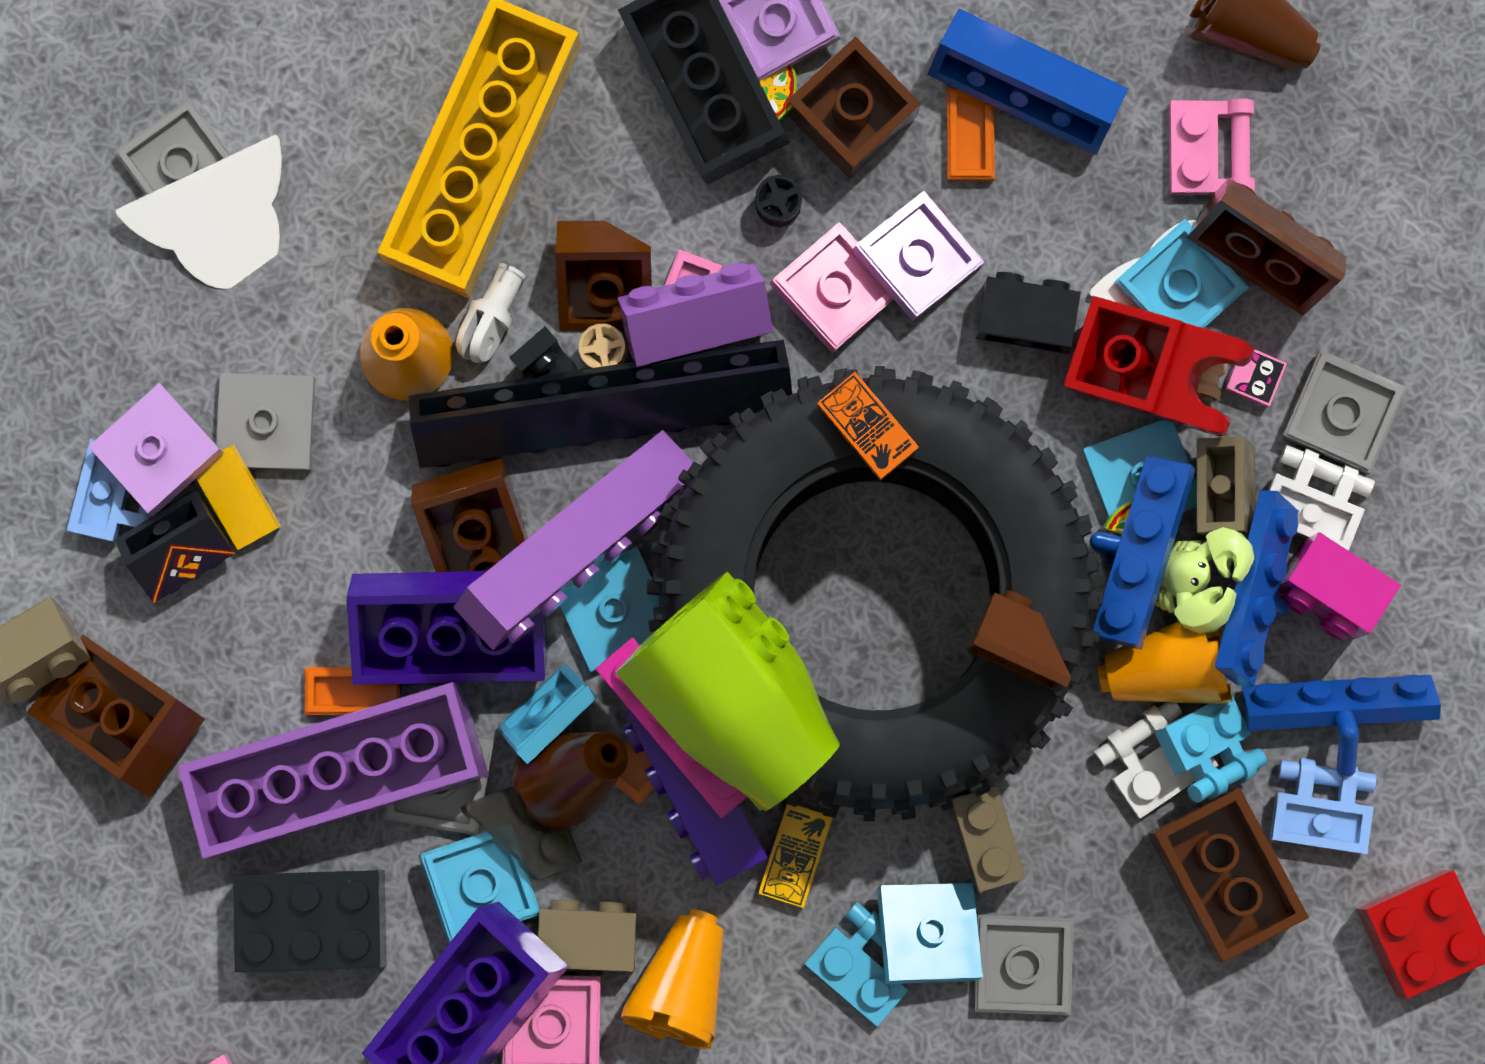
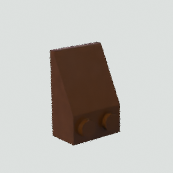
M502 457L412 484L411 505L435 572L488 571L528 539L517 498Z
M82 635L81 640L90 659L80 664L70 675L57 678L47 684L27 713L114 776L150 798L205 718L94 641Z

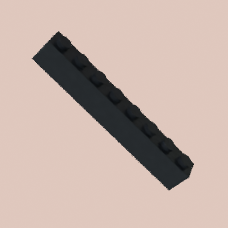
M783 339L690 353L636 367L635 362L409 395V413L419 467L427 468L434 466L446 467L454 463L480 459L493 460L500 456L527 452L540 453L547 449L574 445L587 446L594 442L621 438L633 439L641 435L659 433L662 430L664 432H680L687 428L707 425L730 424L729 417L736 412L740 414L747 408H750L756 414L764 409L760 397L770 391L774 393L783 389L787 396L793 393L789 362Z

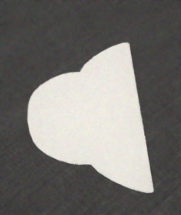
M277 135L264 139L116 209V214L131 230L147 241L161 248L174 250L181 264L194 277L206 285L221 289L232 288L275 257L279 251V223L272 202L277 195L281 177L282 155L280 140Z

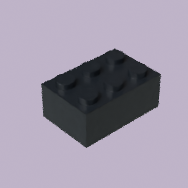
M385 870L233 875L235 972L357 969L387 966Z

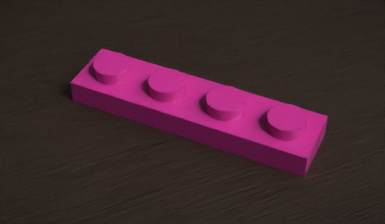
M632 637L595 669L721 819L743 802L747 796L737 788L724 782L688 755L615 673L640 646Z

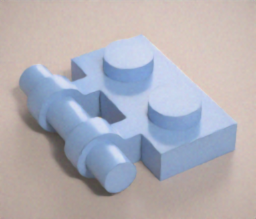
M90 439L89 445L95 440ZM89 447L67 531L116 543L115 539L118 538L121 525L134 528L152 516L141 505H139L138 513L125 510L129 492Z
M1300 758L1298 762L1281 759L1278 766V778L1295 781V795L1281 792L1275 793L1269 840L1368 854L1374 807L1355 804L1357 790L1374 792L1376 774L1360 772L1356 766V772L1353 775L1342 776L1336 771V768L1316 765V761L1313 759ZM1314 784L1338 787L1337 801L1312 797Z

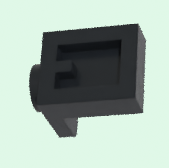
M545 326L509 357L513 366L523 378L578 370L575 363L560 348L558 340Z

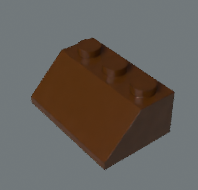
M1228 178L1211 196L1186 237L1302 316L1327 295L1345 275L1347 256L1336 250L1330 241L1314 235L1296 223L1290 214L1275 209L1256 196L1250 187L1237 183L1231 178Z

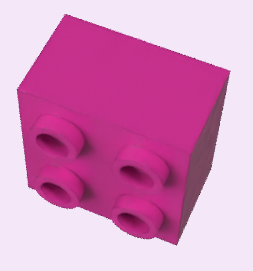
M1318 532L1302 542L1287 565V572L1284 579L1281 580L1278 592L1288 602L1290 610L1300 615H1304L1306 610L1322 620L1319 627L1324 632L1337 640L1344 641L1346 637L1354 640L1370 634L1401 587V584L1321 532Z

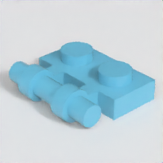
M1234 698L1232 702L1225 704L1206 703L1154 732L1174 774L1177 775L1190 770L1195 783L1188 787V795L1196 803L1206 798L1214 800L1227 792L1228 786L1234 782L1244 783L1256 776L1257 769L1264 766L1267 762L1266 755L1258 748L1248 753L1243 751L1239 742L1252 734L1248 731L1247 724ZM1218 753L1225 765L1220 769L1214 768L1210 759Z
M856 902L845 915L847 919L859 928L855 934L849 939L835 927L804 964L878 1027L908 992V989L902 984H885L884 966L881 967L861 950L870 938L882 948L880 919L876 911H873L871 914L861 904Z

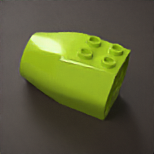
M727 571L641 643L615 673L688 755L724 782L741 791L760 811L762 809L767 811L787 798L814 775L837 751L840 743L828 722L803 661L789 642V635L786 629L775 618H768L755 604L756 597L750 587L742 580L734 579Z

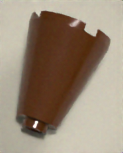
M1197 0L1190 16L1199 19L1194 28L1189 26L1185 28L1186 36L1195 41L1291 72H1295L1300 66L1305 69L1308 68L1316 58L1321 44L1316 42L1318 31L1287 0Z
M609 732L561 733L528 764L520 756L518 757L514 765L513 786L516 794L520 793L523 802L527 806L523 809L532 819L545 827L557 829L576 826L588 820L595 813L623 774L628 763V753L624 743L616 735Z

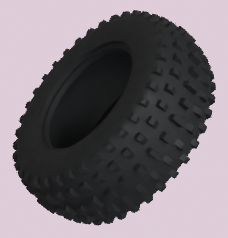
M875 366L874 375H869V378H861L919 446L915 453L880 481L817 406L821 399L854 372L858 374L857 369L847 370L845 368L834 370V379H832L831 383L822 384L819 376L812 378L805 376L798 379L799 389L797 393L787 396L783 389L774 393L772 391L760 397L764 409L756 414L750 408H747L740 414L736 412L729 417V421L735 430L726 437L718 432L712 439L708 438L701 445L700 449L707 456L706 460L701 465L693 462L687 471L683 469L680 473L678 480L686 485L687 488L682 497L673 495L670 504L665 503L661 517L670 521L671 524L668 532L660 531L658 542H652L651 554L661 556L662 561L661 568L653 570V579L647 580V594L659 595V607L653 608L654 619L648 620L650 632H655L683 606L727 571L734 579H740L745 582L754 593L755 579L760 560L777 528L800 505L829 489L858 482L892 483L919 491L948 509L967 529L982 556L987 572L990 598L994 593L1004 596L1006 590H1011L1033 601L1031 609L1041 613L1071 676V680L1067 688L1055 692L975 655L967 670L951 687L935 697L912 706L892 710H864L843 706L818 695L824 713L840 746L814 775L787 797L786 804L796 807L800 797L803 796L817 801L816 808L823 809V816L836 818L839 806L854 808V815H863L866 822L875 821L876 809H891L892 815L901 814L902 820L916 818L915 805L928 803L930 808L940 805L941 810L946 811L953 808L950 797L953 794L961 791L965 795L975 792L977 797H980L991 791L986 778L994 773L998 776L1007 772L1015 775L1022 769L1015 757L1024 749L1026 751H1029L1032 747L1043 749L1051 740L1043 731V728L1049 721L1053 722L1055 718L1061 719L1062 715L1065 717L1069 716L1073 707L1063 699L1074 684L1080 685V683L1086 682L1090 670L1079 665L1082 654L1085 653V649L1093 648V645L1099 642L1100 633L1088 630L1091 611L1099 610V607L1103 605V592L1092 591V580L1090 578V574L1099 571L1098 566L1101 564L1100 554L1089 555L1087 543H1085L1083 538L1092 533L1089 515L1079 517L1077 509L1072 507L1071 501L1078 497L1075 491L1077 487L1073 480L1063 483L1059 475L1054 474L1052 469L1058 464V461L1055 459L1056 456L1050 448L1047 447L1041 451L1036 445L1032 446L1028 440L1033 432L1028 429V425L1022 419L1016 425L1009 420L1005 422L999 417L1003 408L989 397H986L984 402L979 400L973 402L967 399L970 389L961 386L962 383L955 380L952 381L950 387L943 385L942 388L932 386L933 376L927 375L925 372L913 370L911 377H906V380L896 379L895 369H885V366Z

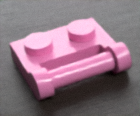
M1254 100L1170 101V195L1212 196L1227 180L1218 179V118H1231V179L1250 187L1255 192V179L1250 177V117L1254 116Z

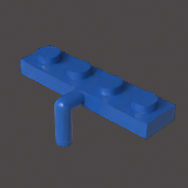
M1146 455L1122 537L1102 532H1096L1091 535L1089 540L1091 548L1096 554H1100V558L1105 564H1113L1103 595V605L1099 608L1093 631L1100 633L1099 640L1139 650L1142 649L1196 472L1191 464Z
M1260 490L1248 536V541L1253 547L1254 561L1242 582H1236L1234 590L1236 593L1235 605L1226 622L1215 663V668L1237 686H1255L1258 670L1264 662V646L1269 627L1275 617H1282L1289 610L1288 602L1278 594L1281 580L1284 579L1287 572V556L1292 537L1297 532L1299 511L1278 491Z
M1405 675L1382 678L1361 677L1347 680H1312L1309 682L1279 684L1264 683L1254 687H1241V704L1248 731L1337 726L1339 743L1336 771L1342 776H1351L1356 772L1359 740L1357 724L1440 720L1441 703L1431 675Z

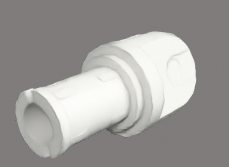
M499 263L497 271L483 298L470 302L467 308L468 313L456 338V348L462 358L466 360L471 359L475 363H483L489 360L495 353L505 331H508L513 323L508 310L521 284L526 279V276L518 269L509 266L507 271L508 266L504 263Z

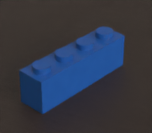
M958 9L941 40L927 74L1097 155L1129 89L961 9Z

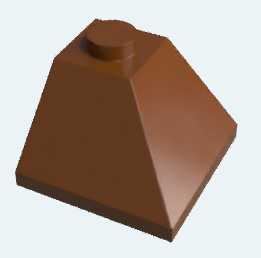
M606 221L557 222L555 259L559 331L587 330L596 324H608L617 330H624L617 298L629 295L636 288L652 286L651 246Z
M1006 590L1004 596L994 593L987 604L966 651L1055 692L1067 688L1071 676L1041 613L1031 609L1033 601L1011 590Z

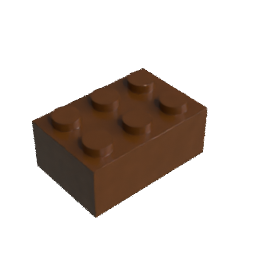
M1240 788L1230 789L1220 797L1209 800L1148 832L1155 849L1215 961L1224 963L1309 918Z

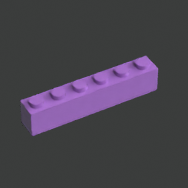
M662 430L469 585L453 608L492 650L496 649L506 639L515 644L535 625L531 621L534 616L540 611L546 617L549 616L568 598L564 592L574 584L579 590L583 588L599 573L598 563L605 558L611 563L614 562L632 545V542L629 540L632 535L638 531L644 537L662 521L663 518L660 512L663 510L665 503L670 504L673 495L682 497L687 486L681 483L678 477L683 469L686 471L689 469L693 461Z

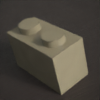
M1244 436L1198 438L1197 533L1207 541L1206 535L1209 532L1224 527L1236 530L1248 540L1256 509L1255 447Z
M51 596L0 626V701L8 708L15 703H21L30 699L37 690L57 678L70 675L80 664L90 659L69 615Z
M998 786L991 787V791L980 797H977L974 792L951 799L953 805L951 811L976 892H983L1026 879Z
M551 899V909L542 908L539 910L538 938L569 966L567 969L635 971L638 912H627L628 903L599 901V911L579 910L580 901Z

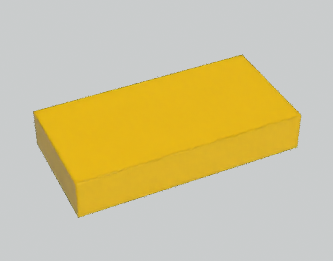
M232 444L221 450L223 454L196 479L236 549L239 550L278 529L281 525L237 448Z

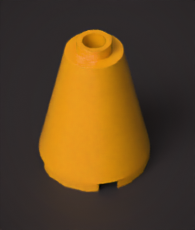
M416 308L394 309L382 314L366 330L360 346L361 368L366 379L379 393L395 400H409V395L433 392L446 381L453 366L452 341L444 325L430 313Z
M1177 621L1146 635L1141 650L1121 646L1104 654L1105 664L1097 665L1102 693L1111 692L1114 701L1207 704L1232 702L1231 683L1227 684L1225 675L1215 668L1222 640L1220 629L1200 634L1185 630L1180 621Z
M691 909L689 915H679L623 1007L620 1018H624L623 1022L626 1025L663 1040V1036L681 1040L679 1044L681 1046L701 1050L711 1049L715 1039L724 929L716 925L718 920L716 916L701 910Z

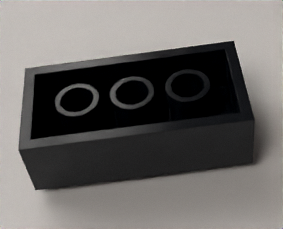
M635 0L618 9L706 185L790 143L719 0Z

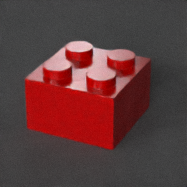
M1440 870L1356 908L1396 997L1409 999L1485 964V936L1454 870Z

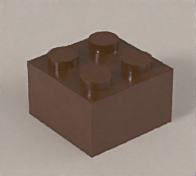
M855 36L787 100L786 114L851 179L917 117L921 103Z

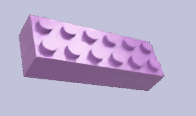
M453 682L177 766L202 859L221 858L489 777L464 686Z

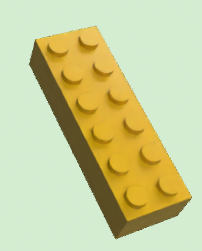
M489 1L377 251L383 263L470 299L580 51L581 42L577 31L506 1Z

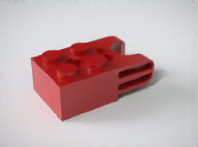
M1093 296L1063 386L1087 398L1222 437L1227 435L1230 420L1228 416L1222 414L1219 410L1203 404L1198 393L1199 380L1207 369L1218 364L1246 366L1251 361L1255 349L1244 340ZM1136 353L1132 364L1127 366L1123 363L1125 355L1133 356Z

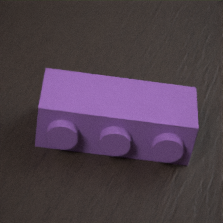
M744 263L730 264L723 267L721 272L705 276L686 275L677 279L673 284L657 288L652 286L639 287L632 290L629 295L617 298L627 347L636 367L774 332L765 282L754 263L748 265Z

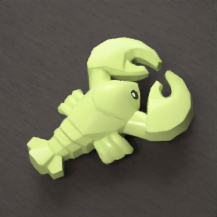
M1222 527L1209 532L1206 535L1207 541L1205 543L1201 540L1178 541L1172 548L1155 606L1160 607L1164 611L1167 610L1169 613L1174 612L1185 630L1200 634L1217 631L1228 621L1235 605L1236 593L1229 587H1227L1224 595L1221 586L1206 588L1211 578L1209 561L1212 559L1219 573L1228 579L1231 576L1230 567L1233 562V580L1242 582L1248 574L1254 561L1253 547L1244 535L1236 530ZM1175 596H1176V603H1177V607H1176V608H1175V604H1174V598H1175Z

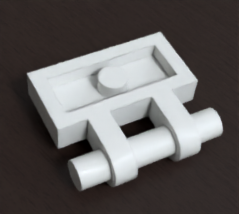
M1286 445L1279 462L1296 468L1294 477L1290 479L1276 473L1268 490L1278 491L1299 511L1298 528L1295 535L1308 539L1321 532L1349 551L1365 509L1348 503L1351 492L1368 498L1375 481L1358 474L1359 469L1347 464L1340 467L1320 459V453L1308 448L1301 451ZM1313 475L1335 484L1332 496L1309 487L1308 484L1311 476Z
M1166 702L1158 708L1155 705L1142 712L1143 718L1123 732L1117 729L1106 737L1107 743L1093 751L1103 767L1120 758L1127 768L1111 780L1138 819L1195 782L1190 770L1177 775L1174 774L1161 746L1141 760L1133 747L1155 734L1156 730L1166 726L1183 714L1178 704L1174 702ZM1211 757V762L1214 768H1216L1219 765L1214 760V758Z

